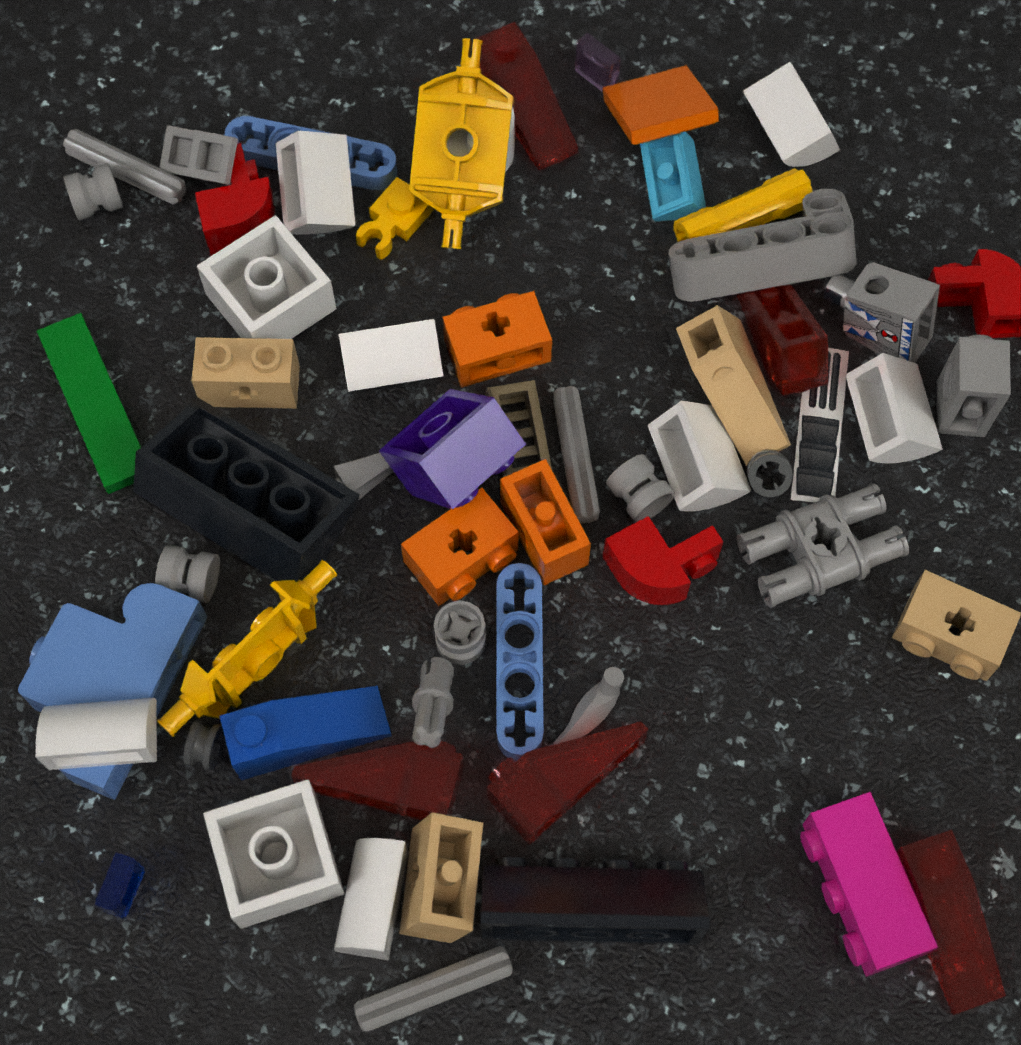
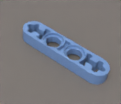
M241 116L229 122L225 128L224 135L238 138L237 143H239V140H245L247 135H253L254 139H248L246 144H242L245 160L255 159L256 166L278 170L276 142L298 130L321 133L329 132L252 116ZM347 136L351 185L371 190L387 188L397 177V161L394 151L382 143ZM263 145L268 146V150H264ZM354 156H359V161H355L356 168H354ZM376 162L384 163V166H379L377 172L369 170V167H374Z
M515 563L504 568L497 580L496 734L498 747L503 755L511 760L524 761L529 760L538 753L542 746L544 732L542 582L536 569L528 564ZM514 579H524L525 587L533 588L525 590L524 611H514V592L511 589H505L513 587ZM513 625H526L532 630L534 640L530 645L524 648H515L508 644L505 640V633ZM515 673L527 674L534 681L533 691L526 697H513L505 689V682L508 677ZM506 707L512 709V711L505 713L503 709ZM533 707L536 708L535 713L527 710ZM515 710H525V730L527 733H534L535 737L526 738L525 746L523 747L515 746L514 738L505 737L506 733L514 732Z

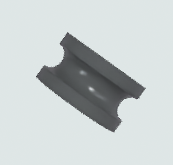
M766 449L759 451L752 456L747 465V476L750 486L763 497L779 496L787 491L792 483L793 472L788 459L776 450ZM766 462H776L778 472L783 474L781 479L776 482L772 478L773 484H763L761 474L756 471L761 465L767 468Z
M196 719L193 722L184 748L183 759L185 765L192 767L196 762H200L203 764L204 770L212 771L214 769L224 741V732L221 724L216 723L212 728H208L204 720Z

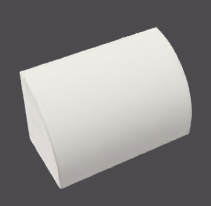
M791 62L743 90L786 165L792 167L811 165L840 151L830 128Z
M298 130L276 142L283 224L290 233L297 235L320 234L354 227L355 216L347 135Z
M434 319L339 334L348 392L443 377Z
M882 353L845 374L869 461L877 463L907 462L943 450L917 363Z
M680 401L648 424L669 485L675 492L674 498L679 511H701L718 507L751 492L734 444L712 405Z
M144 698L45 706L40 713L37 725L35 757L49 770L157 762L156 699Z
M363 838L356 841L334 947L336 952L389 960L409 855L405 841L385 838Z

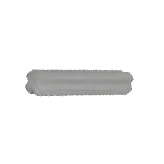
M72 129L68 137L64 138L63 146L68 155L93 167L109 163L114 177L171 204H179L182 197L186 194L187 187L182 178L78 129Z
M575 386L559 387L553 392V403L570 504L580 524L591 523L598 520L600 509L579 390Z
M498 946L357 1001L354 1004V1012L358 1024L366 1032L506 978L512 974V964L505 948Z

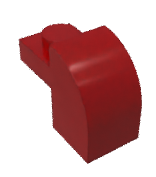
M237 143L231 175L232 185L195 192L202 228L211 256L275 215V205L269 178L259 179L255 159L245 160L241 143Z
M978 249L970 266L949 263L941 267H933L928 281L940 285L937 307L972 306L976 335H987L991 338L1021 337V266L1016 261L997 251Z
M647 516L606 538L603 559L622 588L631 596L649 604L669 605L681 602L687 598L691 584L688 578L689 575L692 579H697L716 567L718 564L716 560L719 558L724 541L712 525L669 548L650 517Z

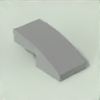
M167 125L159 168L171 174L230 185L238 138Z

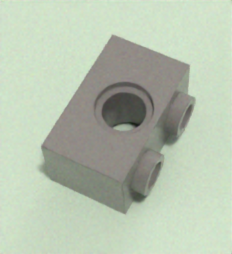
M987 335L959 337L936 381V428L938 433L976 437L986 436L1011 395L1010 341L994 340Z

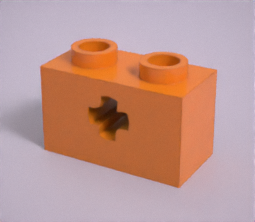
M534 291L521 295L518 293L507 294L496 302L479 307H461L452 312L451 315L442 317L444 341L461 388L551 362L552 337Z
M541 460L501 478L500 502L510 522L518 530L519 539L534 568L539 573L542 584L546 585L588 566L591 543L547 460Z
M480 488L478 494L469 503L461 507H455L453 510H448L402 542L403 561L436 604L440 606L450 598L452 601H457L466 596L475 587V580L489 570L496 573L507 567L517 555L519 532L486 491ZM461 547L462 550L455 553V548ZM472 548V553H471V554H468V555H467V554L464 552V551H468V550H470V549Z

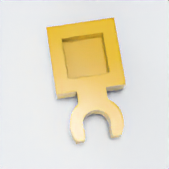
M398 177L393 180L369 208L370 218L374 221L364 223L356 233L357 245L361 248L372 238L381 240L375 247L376 257L380 260L390 254L392 239L396 235L408 241L434 210L429 204L409 191L410 185Z

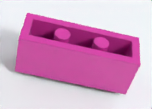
M871 792L810 813L802 824L805 831L800 833L801 842L809 860L812 863L818 861L826 880V882L821 884L823 896L830 911L833 914L839 913L847 930V934L843 935V942L855 967L861 965L867 977L924 956L938 948Z

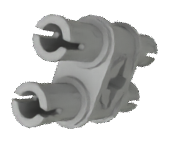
M872 483L863 489L836 498L834 495H823L818 502L791 512L788 510L781 511L773 523L737 535L740 553L747 551L748 554L744 555L743 559L749 565L759 559L786 549L793 553L796 565L758 578V587L761 595H769V597L764 599L769 608L808 592L812 596H821L825 594L826 589L852 579L859 581L865 579L870 573V568L909 555V545L906 537L897 540V536L903 534L899 526H892L888 530L862 540L854 538L848 527L851 524L886 512L887 508L883 494L877 497L874 496V494L880 492V488L876 484ZM818 540L820 544L815 545L814 541ZM830 544L831 549L827 550L826 545Z

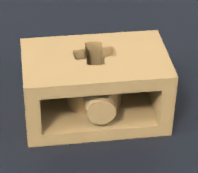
M196 337L192 384L198 398L213 407L297 409L300 364L293 339Z
M924 570L911 592L892 638L902 642V646L914 655L925 658L932 656L950 664V668L962 677L973 680L980 678L987 681L1001 665L1020 619L1021 612ZM951 625L959 629L956 635L949 631Z
M431 813L412 828L400 925L401 935L452 943L473 931L483 822Z

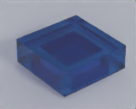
M116 852L94 905L106 914L121 919L127 917L144 876V867L134 858Z

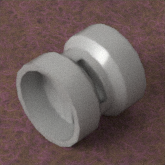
M109 163L96 166L91 178H89L88 174L82 175L78 172L64 176L66 189L78 221L93 217L95 211L100 210L99 205H103V208L109 212L123 208Z
M644 454L637 455L624 462L609 476L606 482L614 496L623 498L627 503V513L635 523L647 516L650 519L666 508L675 497V492L664 480H658L654 475V465Z
M167 544L157 564L155 584L188 594L189 597L200 602L209 603L218 582L220 557L218 554L204 551L197 555L189 554L185 547Z
M466 601L449 602L435 616L434 631L437 650L444 659L452 664L464 665L472 663L480 657L485 649L486 625L484 615L478 607Z

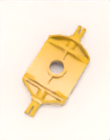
M470 38L462 39L461 66H457L456 71L436 77L419 86L409 187L411 193L442 213L441 218L445 220L441 247L451 249L452 231L454 230L452 248L460 250L463 222H466V218L504 202L503 188L512 104H514V97L481 74L479 65L483 41L473 39L472 57L470 58L472 44ZM458 130H465L473 137L472 150L462 157L452 155L447 147L449 136Z
M321 560L302 581H273L270 586L279 594L281 600L278 603L279 605L275 609L268 607L263 610L253 621L250 628L251 632L238 645L230 644L216 656L212 663L213 669L208 674L192 660L188 664L180 689L182 692L179 696L180 700L157 720L158 724L173 737L194 714L198 718L206 715L220 719L219 715L226 714L230 706L237 708L242 703L239 695L254 681H259L272 672L282 659L284 651L293 642L302 644L307 639L305 633L316 629L315 604L318 602L316 595L334 577H337L336 571L326 561Z

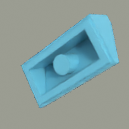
M686 131L640 143L652 218L655 222L677 220L706 207L695 144L692 137Z

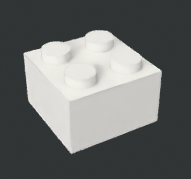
M276 215L197 265L206 295L241 338L292 339L336 310L331 280Z
M309 779L203 813L230 916L241 929L345 895L318 800Z

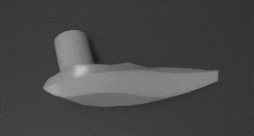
M617 667L606 669L602 680L583 696L577 704L569 724L553 742L558 749H562L581 739L607 717L615 706L620 694V688L624 681L622 670Z

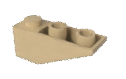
M717 305L677 327L676 330L692 371L745 465L747 466L752 456L759 451L770 449L779 452L791 446L741 320Z

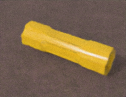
M794 168L766 180L755 189L714 207H705L674 221L673 229L677 241L764 225L775 219H784L803 210V198L813 191L811 181L803 169L799 171Z

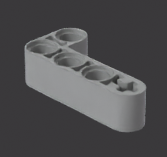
M836 189L815 190L803 198L804 217L690 238L672 245L668 255L676 297L688 302L701 301L849 272L856 266L857 258L854 220L845 195Z

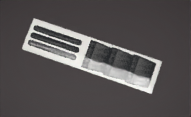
M807 345L791 500L815 503L823 495H836L846 388L845 374H847L849 351Z

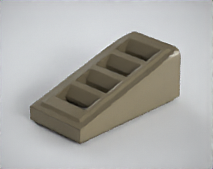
M535 380L487 388L485 396L494 397L500 407L525 402L526 410L505 413L511 422L529 419L530 427L517 429V432L522 439L533 437L534 441L533 446L520 449L514 455L515 459L537 455L538 462L546 459L552 470ZM511 464L502 472V476L505 477L528 466L513 468Z

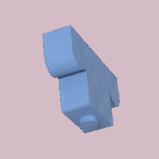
M153 583L139 585L132 589L125 597L122 608L123 617L126 621L122 624L74 604H64L46 637H40L33 646L29 659L31 665L18 687V692L39 712L45 706L155 698L158 716L207 619V615L199 600ZM133 764L59 770L75 784L115 800Z

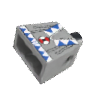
M870 263L866 265L856 281L842 275L832 276L825 289L824 299L844 308L843 331L848 337L879 355L885 353L915 363L933 337L940 285L877 263Z

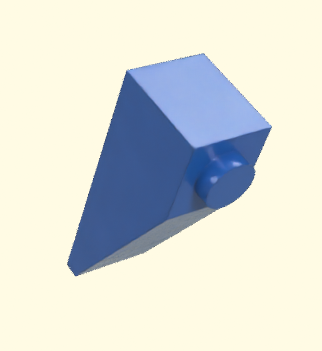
M378 686L271 700L219 715L231 764L241 781L392 736Z

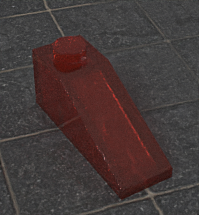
M515 21L475 38L483 41L479 65L481 74L514 97V104L512 106L515 116V135L538 171L577 154L578 146L539 59Z
M791 284L737 294L764 367L782 396L802 393L808 389L827 385L828 336Z
M640 721L528 751L517 761L509 757L498 765L488 777L492 782L487 786L488 800L522 838L531 845L644 744L648 728Z
M441 741L435 748H430L426 744L418 746L415 742H407L294 766L291 778L294 784L309 779L314 792L319 795L422 821L431 813L452 815L464 771L463 754L455 753L456 747L447 742Z
M949 830L902 846L896 852L938 948L928 953V957L952 1014L956 1015L1005 997L1006 994L975 882L953 831Z

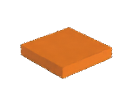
M687 65L602 87L605 104L632 145L719 122L718 107Z

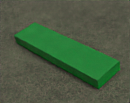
M78 313L37 330V334L106 492L110 494L133 484L136 451L141 448V445L82 314Z

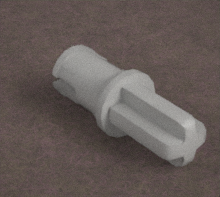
M441 657L431 658V667L427 660L424 661L421 666L420 686L412 697V707L416 712L412 738L418 746L426 744L430 748H435L440 744L444 731L445 717L453 709L454 699L450 693V688L454 676V667L448 660Z

